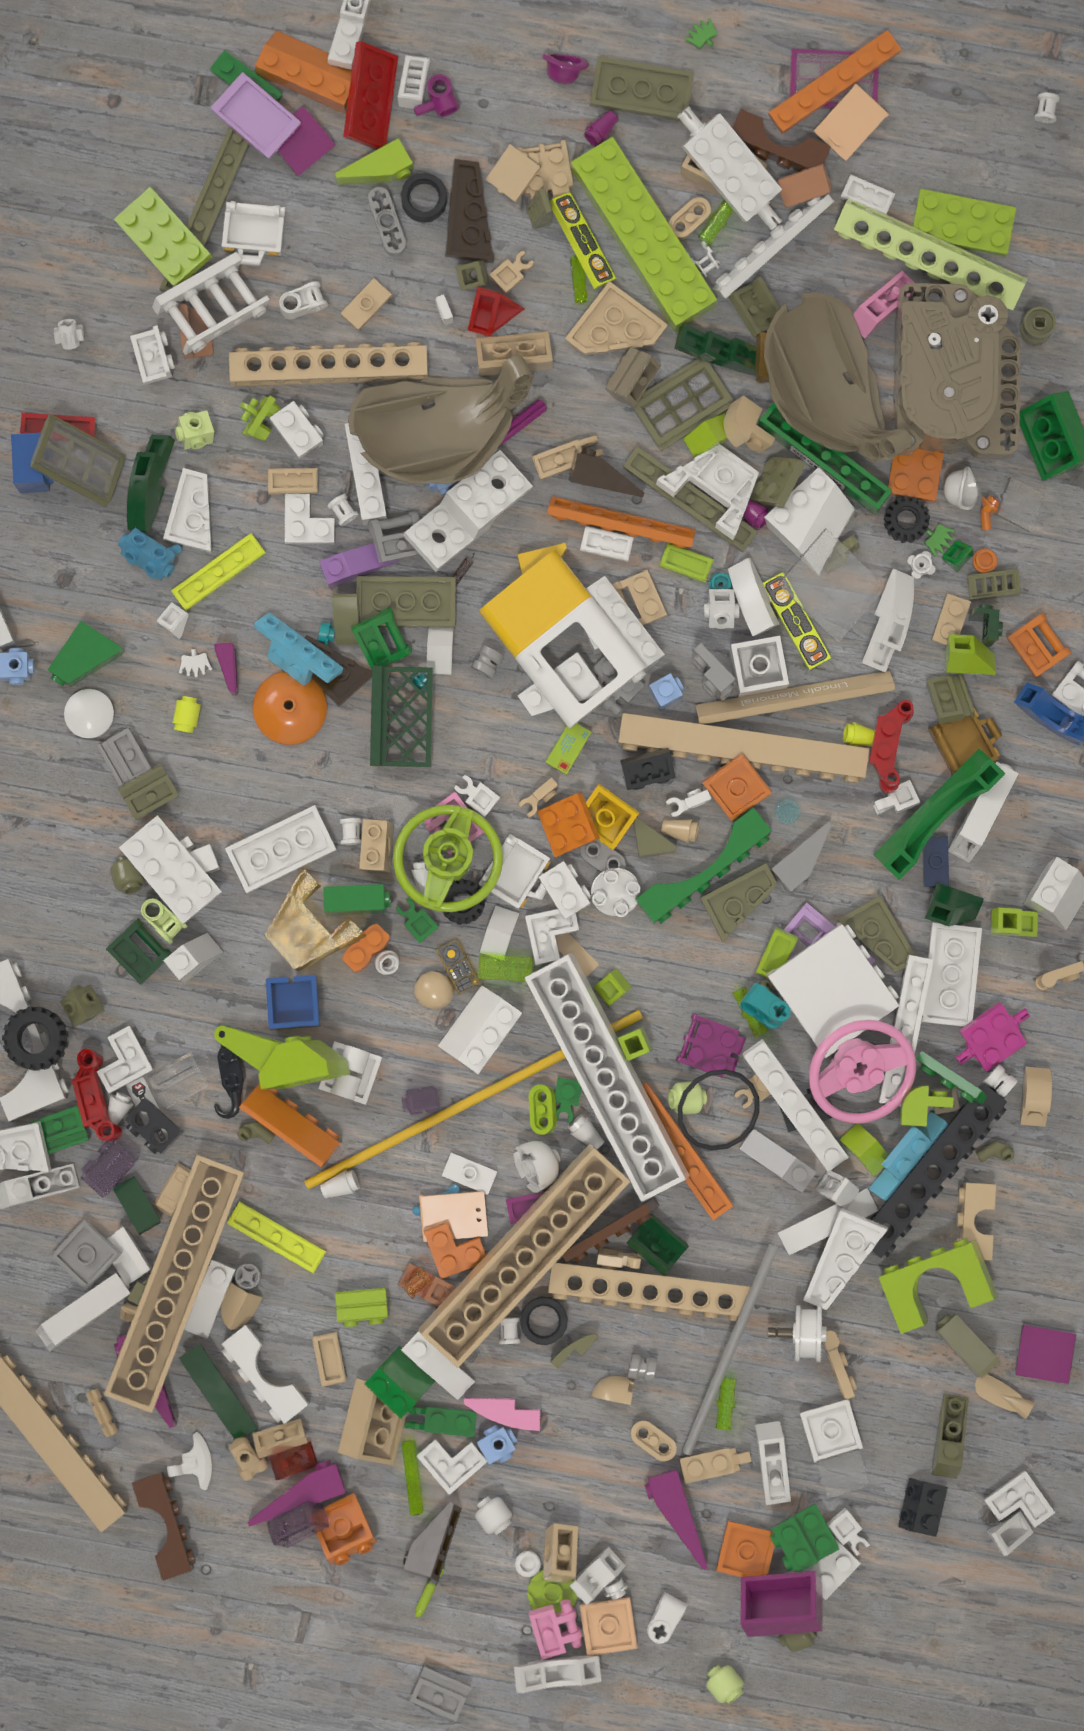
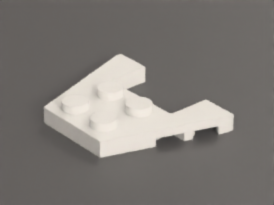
M719 444L695 457L692 462L683 467H677L674 472L659 477L656 485L674 497L688 481L694 483L728 508L716 523L715 528L734 540L759 472Z

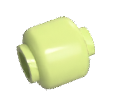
M692 1081L678 1082L668 1092L669 1107L674 1109L677 1114L678 1104L683 1091ZM699 1083L688 1093L683 1105V1115L697 1114L701 1111L703 1104H706L707 1094Z
M717 1665L707 1674L710 1679L706 1683V1688L719 1703L727 1702L731 1704L744 1692L742 1689L744 1681L732 1666L727 1665L721 1668Z

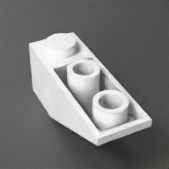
M69 1164L54 1168L50 1172H38L1 1182L0 1210L80 1188L74 1165Z

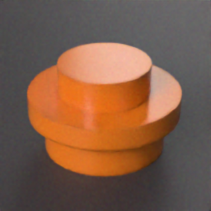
M980 549L973 556V566L980 573H989L997 565V556L990 549Z

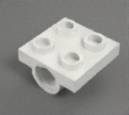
M334 1041L332 1049L348 1060L350 1075L321 1081L318 1089L367 1105L382 1057Z

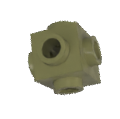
M91 984L83 988L77 985L66 991L68 996L60 1001L73 1027L86 1023L105 1011Z

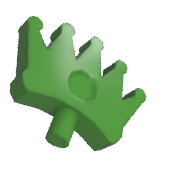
M708 19L709 26L703 20L700 21L702 28L694 24L693 28L696 33L689 30V35L693 39L686 37V42L696 46L697 49H702L706 43L710 47L713 46L714 43L711 39L717 37V31L714 29L711 19Z
M939 524L936 525L934 532L929 529L926 531L930 538L924 544L934 557L937 556L935 550L944 553L941 546L950 547L946 540L952 541L953 537H950L947 532L954 533V529L946 528Z

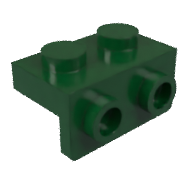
M981 604L970 613L969 621L983 622L982 643L986 647H992L999 637L1002 636L1003 622H999L1000 610L993 609V605Z
M650 1214L651 1218L639 1226L626 1244L665 1276L680 1256L688 1249L689 1245L656 1216Z

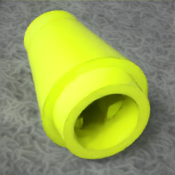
M855 722L852 724L847 723L843 732V743H847L849 746L872 747L875 730Z

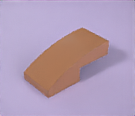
M409 1262L397 1284L437 1306H440L456 1288V1286Z

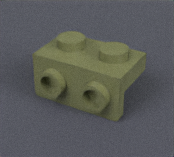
M762 277L756 278L750 285L733 292L729 296L730 301L753 338H756L761 332H767L775 313L781 308Z

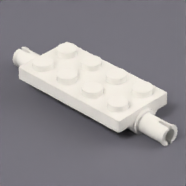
M689 106L685 108L677 117L691 132V137L681 147L743 222H747L751 217L758 214L769 230H773L777 227L776 224L782 222V219L770 207L769 201L782 190L781 187L720 113L709 122L702 123Z

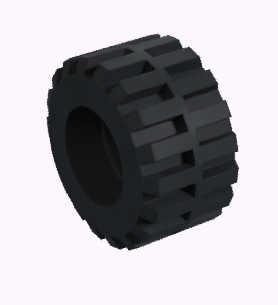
M30 1006L16 1011L17 1014L14 1016L11 1015L8 1019L10 1021L3 1028L5 1033L2 1035V1040L4 1041V1051L7 1052L9 1059L15 1062L16 1065L33 1071L46 1070L50 1066L56 1065L59 1062L58 1060L64 1057V1051L68 1048L69 1044L67 1042L69 1034L66 1031L65 1023L57 1014L43 1007ZM31 1024L45 1026L50 1035L49 1044L46 1049L37 1054L26 1051L21 1041L24 1030Z

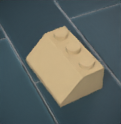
M356 1378L338 1453L358 1460L394 1465L406 1414L400 1419L364 1385L367 1380Z

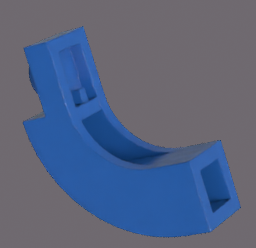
M1027 682L1014 703L1028 716L1056 735L1076 745L1080 743L1084 745V716L1062 705L1044 688Z

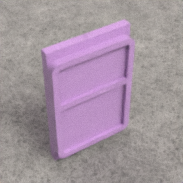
M243 72L210 107V110L268 159L279 150L302 124Z

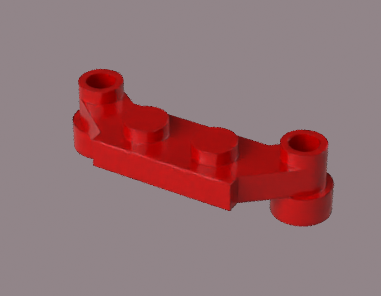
M908 700L901 701L884 716L878 715L868 764L874 766L880 777L879 787L884 793L888 794L894 793L900 785V776L894 768L902 724L908 723L914 714L913 704ZM888 778H892L894 782L889 781Z
M83 1049L77 1055V1063L80 1068L76 1078L71 1079L83 1127L94 1129L100 1140H117L122 1135V1129L109 1118L97 1073L99 1067L103 1064V1057L94 1050Z

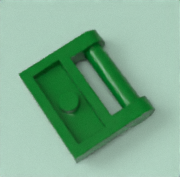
M387 608L378 615L351 627L371 670L372 666H387L412 653L410 645L405 643L399 631L391 608ZM381 624H386L397 647L392 652L378 627Z

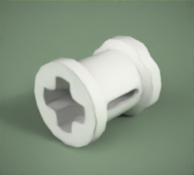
M1039 93L1037 97L1039 100L1038 113L1035 114L1034 119L1047 124L1056 122L1055 109L1060 97L1052 93Z
M346 494L336 497L327 505L340 520L339 525L341 527L349 524L359 516L358 512L354 511L346 500L348 498Z
M340 819L343 835L341 845L361 844L360 824L362 819Z
M507 1317L500 1322L501 1339H499V1344L520 1343L518 1338V1322H520V1317Z

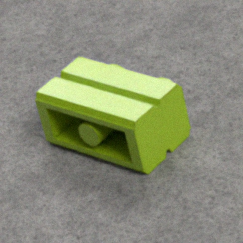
M386 1287L335 1292L337 1322H343V1327L359 1326L358 1321L368 1320L369 1325L384 1324L383 1319L389 1318Z

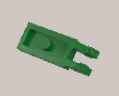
M431 1406L426 1408L412 1407L408 1411L409 1414H426L425 1424L413 1421L404 1422V1428L474 1437L477 1413L475 1411Z

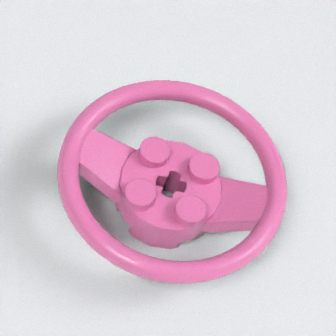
M859 1020L845 1024L834 1030L822 1041L812 1058L809 1070V1083L812 1095L819 1107L837 1120L859 1124L881 1119L893 1112L903 1102V1099L913 1086L916 1075L914 1050L906 1036L888 1023L877 1020ZM861 1030L880 1031L891 1036L898 1043L874 1046L872 1043L862 1041L859 1038L847 1040L839 1045L834 1060L832 1059L831 1064L819 1074L821 1063L827 1051L839 1039L850 1033ZM861 1062V1065L857 1068L856 1064ZM906 1065L905 1078L897 1094L884 1106L874 1111L858 1114L844 1112L834 1107L825 1098L843 1088H846L850 1093L868 1091L884 1080V1072Z

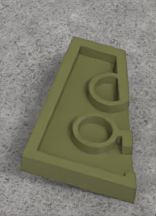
M763 863L699 897L722 942L729 937V934L745 920L753 909L778 884L767 863Z
M881 895L837 920L843 926L848 924L855 933V938L895 973L905 968L908 955L916 956Z

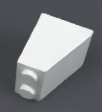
M1056 857L1048 862L1023 905L1034 912H1038L1039 915L1066 931L1084 902V877L1078 869Z

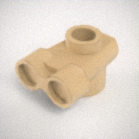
M243 1437L237 1438L229 1446V1450L239 1467L237 1472L243 1481L250 1480L256 1473L268 1468L269 1463L265 1457L259 1459L248 1439Z

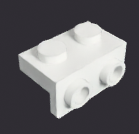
M158 325L153 326V330L130 336L143 384L171 378V369H175L171 354L166 355L164 346L168 345L165 331L160 332Z
M293 401L271 416L270 421L298 459H300L314 448L323 446L322 437L324 435L316 424L312 426L308 421L309 414L302 405L297 406Z
M563 861L539 876L538 879L564 920H566L583 908L588 907L591 895L584 885L580 887L575 880L578 875L572 865L569 864L567 866Z

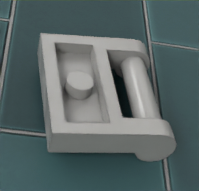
M416 511L408 512L405 516L368 521V528L373 537L379 564L420 555L403 536L404 532L383 536L382 530L405 525L412 527L419 521Z

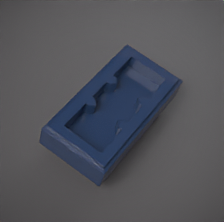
M930 837L922 850L924 887H935L937 882L949 886L948 837Z

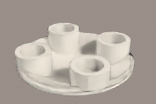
M84 689L76 692L67 701L64 709V718L68 728L75 735L82 738L101 737L113 722L114 709L111 701L105 694L94 689Z
M611 868L601 872L595 878L591 887L592 902L599 911L610 916H626L637 905L635 899L641 894L637 878L631 872L622 868Z

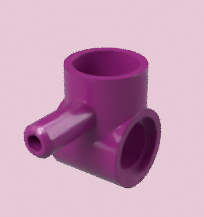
M443 74L432 76L427 83L430 101L414 107L413 110L417 117L435 110L439 118L457 112L460 106L452 89L450 79ZM436 86H443L446 88V91L442 94H437L433 89Z

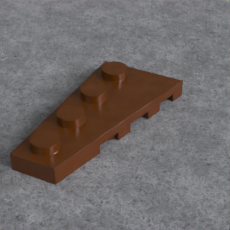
M655 1197L569 1248L562 1255L564 1260L568 1262L573 1259L576 1263L588 1255L586 1250L594 1246L598 1250L608 1244L607 1238L611 1235L616 1234L618 1238L630 1230L628 1225L637 1221L638 1225L650 1219V1212L660 1206Z

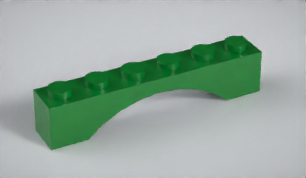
M979 748L873 855L900 880L917 863L923 848L936 829L966 802L988 792L1006 773Z
M753 807L733 823L730 838L725 849L711 866L695 877L682 882L654 884L635 899L637 905L652 924H655L657 921L660 924L664 923L672 916L671 910L677 906L682 909L692 901L689 896L696 891L701 894L711 886L709 881L716 875L720 879L731 870L729 865L737 860L738 863H741L750 856L749 850L756 845L760 848L770 840L768 835L772 830Z

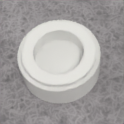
M524 1551L517 1556L515 1567L520 1575L532 1577L540 1570L541 1562L536 1553Z

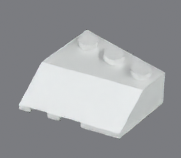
M818 467L791 492L784 508L775 507L765 516L767 528L818 576L825 560L830 556L838 537L841 536L855 509L836 483Z

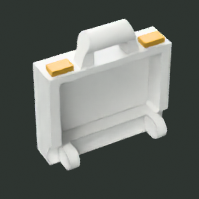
M236 201L227 202L222 238L223 251L238 252L242 259L240 264L254 266L261 265L264 255L281 256L286 215L285 207H280V205L236 203ZM243 253L259 254V256L243 255Z
M509 834L502 846L503 866L501 875L491 893L519 910L527 902L526 897L538 900L544 898L547 891L542 883L535 893L531 889L538 880V877L544 874L543 870L546 871L551 862L549 857ZM493 861L481 878L479 886L483 887L488 880Z

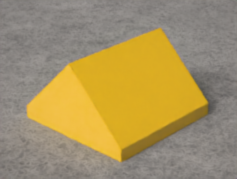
M598 784L586 802L600 838L598 840L611 850H614L633 825L639 812L601 784Z

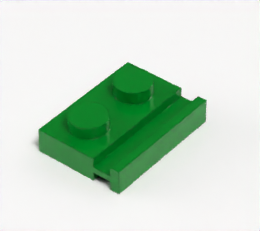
M78 1106L30 1122L41 1121L48 1154L90 1140L86 1127H83Z

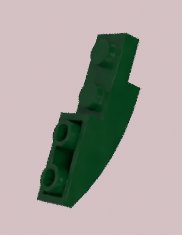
M151 434L145 452H137L127 495V528L130 532L137 528L143 533H149L165 490L159 483L175 439L170 435Z

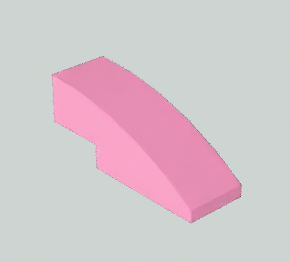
M464 1398L466 1406L492 1421L518 1429L540 1431V1409H515V1398Z

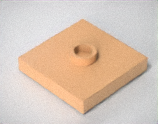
M630 1597L590 1602L588 1605L585 1603L580 1604L587 1656L638 1649Z

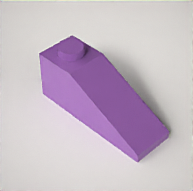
M373 543L339 553L319 561L329 589L357 579V576H365L398 563V560L379 564Z

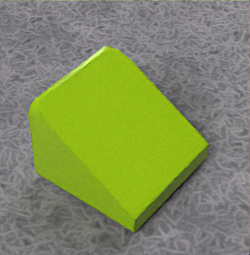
M615 969L593 988L605 1003L610 1006L628 992L632 986L620 971Z

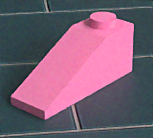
M903 271L898 273L861 304L853 314L860 334L864 339L879 328L897 310L898 295L902 287L908 283H914ZM907 293L906 296L910 298L911 293Z

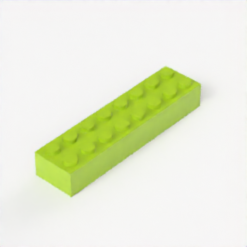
M611 137L571 161V172L674 333L683 324L688 325L716 308L717 299L615 139Z

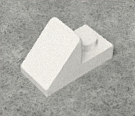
M827 1171L815 1188V1191L847 1210L858 1194L859 1189L847 1178L833 1171Z

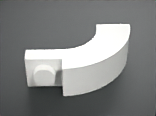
M571 1656L544 1659L514 1667L516 1693L558 1686H583L601 1682L599 1656Z

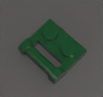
M138 918L106 950L142 985L165 963L163 960L171 955L172 952L169 949L166 950L143 927L144 923ZM136 933L158 956L154 962L130 938L133 934Z

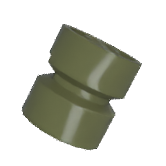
M1041 306L1034 307L1028 311L1019 329L1020 336L1024 342L1032 346H1039L1047 342L1056 325V319L1052 311Z

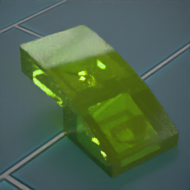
M479 954L478 979L526 982L525 977L532 974L533 957Z

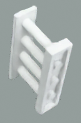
M237 252L155 297L152 308L156 314L159 315L164 311L170 313L188 339L183 349L185 355L192 351L194 353L201 351L207 342L251 317L258 318L266 312L270 299L268 296H265L257 301L238 274V268L242 259ZM224 277L230 278L249 306L237 312L219 287V280ZM205 288L211 291L228 316L227 319L218 324L197 296L198 292ZM184 300L190 301L208 329L196 335L177 308L178 303Z

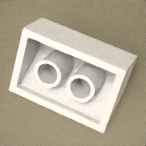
M481 986L438 1047L479 1075L522 1016V1012L484 986Z

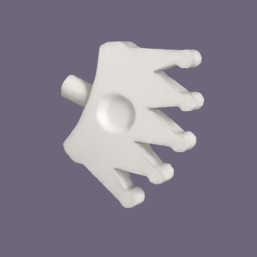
M196 649L191 650L192 656L183 655L181 658L180 674L186 668L187 676H190L191 669H193L194 676L198 677V670L200 668L202 674L205 675V665L209 667V670H212L207 655L205 653L197 655Z

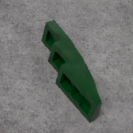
M685 324L679 327L674 349L727 369L756 376V346L736 337L732 340L727 339L712 331L703 333Z
M198 1344L179 1357V1360L234 1440L241 1437L244 1438L258 1429L232 1387L229 1386L201 1344Z

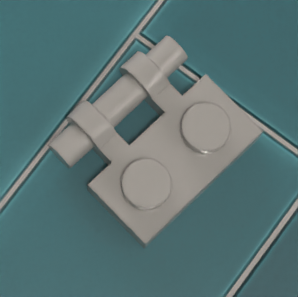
M606 656L592 668V672L598 677L597 679L601 685L603 683L609 684L618 675L617 670ZM633 681L628 682L604 701L602 707L607 711L610 710L617 716L623 708L616 702L621 698L628 704L645 685L641 681L637 683Z

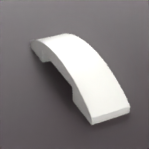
M867 1188L858 1192L847 1209L862 1217H867L879 1211ZM835 1204L778 1232L788 1255L830 1236L841 1207Z

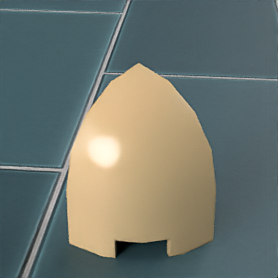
M231 1283L221 1305V1316L224 1324L230 1330L244 1326L255 1314L263 1297L254 1292L249 1293L239 1285Z
M623 1376L606 1377L594 1386L591 1397L631 1405L634 1379Z

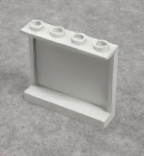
M837 923V927L776 970L772 969L766 974L817 1048L829 1034L839 1027L859 1020L879 1021L899 1006L896 1001L899 996L891 985L889 987L885 986L882 981L885 976L877 965L872 967L867 959L870 958L869 953L863 945L858 947L853 939L856 935L848 924L843 926L841 923ZM865 1030L856 1031L842 1037L834 1043L824 1057L827 1058L838 1050L839 1045L855 1038Z

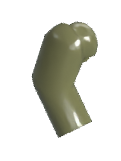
M258 1121L241 1125L237 1132L238 1138L242 1141L260 1137L268 1144L276 1136L275 1133Z

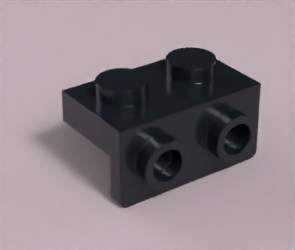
M909 1478L898 1527L911 1532L937 1537L948 1487Z

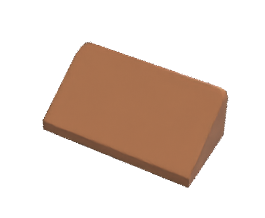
M823 164L777 180L778 185L782 189L780 192L786 208L828 194L832 188V183Z

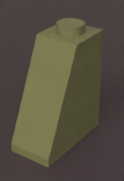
M947 1314L937 1323L939 1328L935 1331L975 1376L983 1378L1001 1362L957 1314L952 1316Z

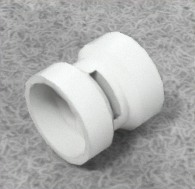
M1000 1064L983 1081L988 1087H992L1002 1098L1018 1082L1013 1075H1007L1005 1069Z

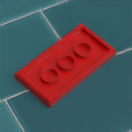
M363 41L356 42L343 137L378 150L387 144L398 56Z

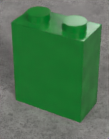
M384 884L323 887L324 913L326 916L386 914V907H391L390 892L385 890Z
M399 1346L364 1385L402 1419L433 1385L435 1380L413 1362Z

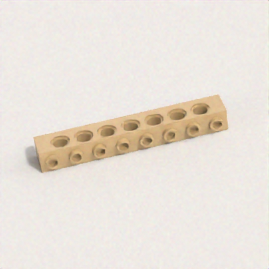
M418 342L408 343L407 346L399 347L395 343H386L382 347L360 344L358 348H348L347 345H335L333 349H323V346H310L309 350H299L298 347L290 346L280 351H274V348L264 347L260 348L259 351L251 352L247 348L235 349V352H229L230 384L232 387L419 381L428 379L427 346H422ZM403 356L409 359V363L406 366H399L396 364V360ZM380 357L385 362L381 367H374L371 364L372 360ZM356 358L360 361V364L356 368H350L346 365L349 359ZM326 359H332L336 362L334 367L330 369L324 368L322 363ZM302 360H308L311 363L310 367L305 370L299 369L297 365ZM257 361L262 364L258 371L248 369L252 362ZM284 361L286 366L283 370L278 371L273 368L274 363Z
M555 1263L551 1267L548 1293H553V1298L563 1300H568V1295L578 1296L579 1302L593 1303V1298L603 1299L604 1305L618 1306V1301L628 1302V1308L643 1309V1304L652 1305L653 1311L668 1312V1308L678 1309V1314L693 1315V1311L703 1312V1317L718 1319V1314L728 1315V1320L737 1321L751 1287ZM571 1276H579L581 1278L582 1286L580 1289L571 1290L568 1287L567 1282ZM596 1279H604L606 1281L607 1289L605 1292L596 1293L593 1290L592 1285ZM628 1282L631 1284L632 1292L630 1295L621 1296L618 1293L620 1283ZM647 1285H653L657 1289L656 1297L651 1300L643 1296V1289ZM672 1288H678L682 1292L681 1300L676 1303L668 1299V1292ZM698 1291H703L707 1296L706 1303L701 1306H697L693 1302V1295ZM723 1294H728L732 1299V1304L727 1309H722L718 1305V1299Z

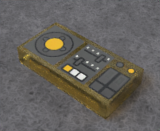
M458 939L435 950L458 995L480 984Z

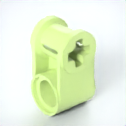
M148 899L141 907L143 917L169 944H172V939L182 929L188 927L157 899ZM153 903L157 904L160 907V913L156 917H149L146 912L147 907Z

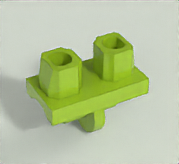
M270 395L268 397L264 396L257 409L255 408L259 401L254 398L249 405L243 402L240 404V409L244 411L240 419L247 422L249 417L252 416L241 434L261 441L267 439L271 429L263 425L262 421L265 417L270 419L271 416L281 410L274 403L275 398Z

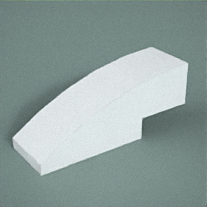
M747 558L728 568L736 598L752 636H758L780 625L770 605L772 601L751 558Z

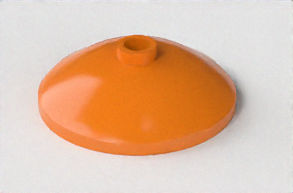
M285 671L267 678L259 686L253 700V716L258 728L267 738L283 745H296L310 740L322 728L327 715L326 697L317 683L311 678V681L303 686ZM288 701L293 703V708L290 710L284 708V704Z

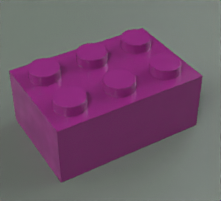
M816 1571L741 1577L740 1625L747 1637L823 1631L822 1582Z

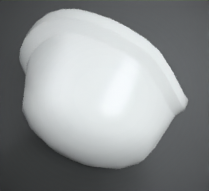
M969 466L962 470L951 472L946 478L944 485V496L947 502L963 510L972 509L978 499L977 482Z

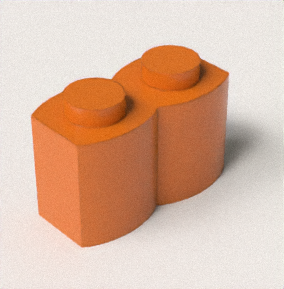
M378 924L371 925L363 932L360 942L352 944L345 951L342 960L356 974L360 973L370 965L374 955H377L388 946L391 937Z

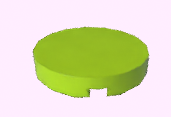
M543 1569L538 1571L528 1585L527 1597L531 1608L535 1610L553 1604L554 1611L557 1613L562 1610L560 1602L564 1599H569L571 1606L574 1607L577 1595L570 1587L574 1579L568 1583L544 1581Z

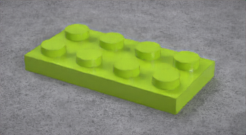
M151 187L114 218L118 225L173 287L189 279L213 257Z
M920 189L913 227L959 248L1006 257L1016 207Z

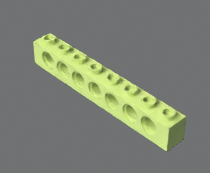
M850 198L846 201L834 230L838 231L839 236L848 240L856 239L861 242L860 244L870 250L876 248L882 251L883 255L889 259L896 260L898 258L904 261L905 265L911 269L918 270L920 268L928 272L927 275L933 279L941 280L942 278L950 282V284L965 285L978 298L986 295L995 296L1003 301L1007 310H1014L1027 282V278ZM857 222H866L869 226V230H859L857 227ZM887 231L891 235V240L883 241L879 237V232ZM909 241L914 249L912 251H905L901 243ZM924 252H933L936 260L927 261L924 258ZM950 261L955 262L958 265V270L949 271L946 263ZM968 273H979L981 280L977 282L970 280ZM999 282L1002 284L1003 290L996 292L991 288L990 284Z

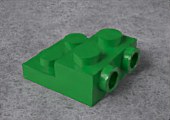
M815 1503L770 1527L773 1534L769 1536L776 1549L782 1548L785 1556L781 1559L788 1572L791 1570L794 1573L802 1572L819 1563L818 1561L840 1550Z

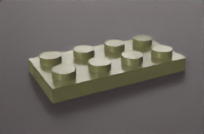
M598 56L590 106L681 121L677 116L689 106L694 72Z
M357 576L356 594H358L360 622L378 615L387 608H391L398 627L455 628L456 577ZM381 624L378 627H386V624Z

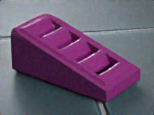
M233 643L214 644L228 690L232 696H236L238 694L236 647Z

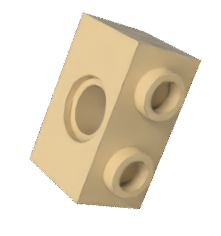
M363 819L359 869L366 872L390 873L394 823L385 820Z
M554 1523L545 1530L544 1581L568 1583L576 1577L578 1526Z

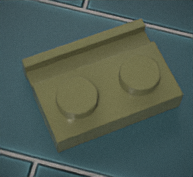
M962 673L954 677L948 675L927 679L926 687L939 724L963 720L964 717L968 716L974 718L975 710Z
M161 763L117 787L135 820L179 796Z

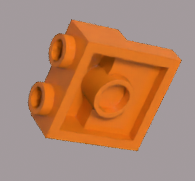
M355 1493L309 1514L325 1556L331 1565L334 1563L337 1566L343 1565L350 1561L349 1556L357 1552L361 1555L373 1550L372 1545L377 1543Z

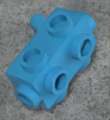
M134 528L129 535L124 534L118 543V546L122 548L120 554L125 557L129 564L139 566L145 570L150 578L160 581L164 577L168 578L175 569L173 565L175 555L182 553L179 544L165 548L162 544H159L137 528Z

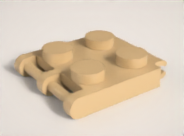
M560 140V143L544 146V143L539 144V147L517 148L520 152L527 153L529 155L528 158L542 167L525 190V196H530L532 200L536 193L544 188L547 196L548 192H552L553 198L569 193V189L574 188L565 140Z

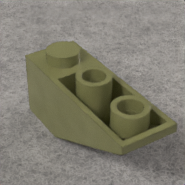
M943 1394L934 1448L932 1475L957 1479L961 1471L969 1398Z

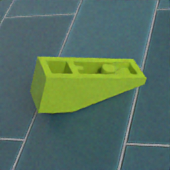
M398 138L334 173L338 185L393 182L397 179L399 181L406 179L411 175V171L414 168L413 162Z

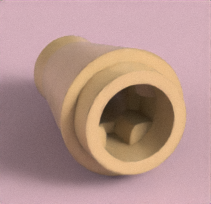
M664 819L661 833L689 844L690 841H697L699 823L694 822L693 819Z

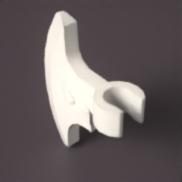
M195 1432L192 1435L193 1447L189 1452L182 1454V1464L167 1466L169 1477L194 1474L198 1477L200 1488L206 1490L211 1479V1455L203 1437L198 1432Z

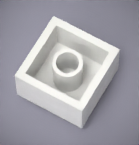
M780 636L731 644L729 650L734 677L736 678L738 697L788 688L789 680Z

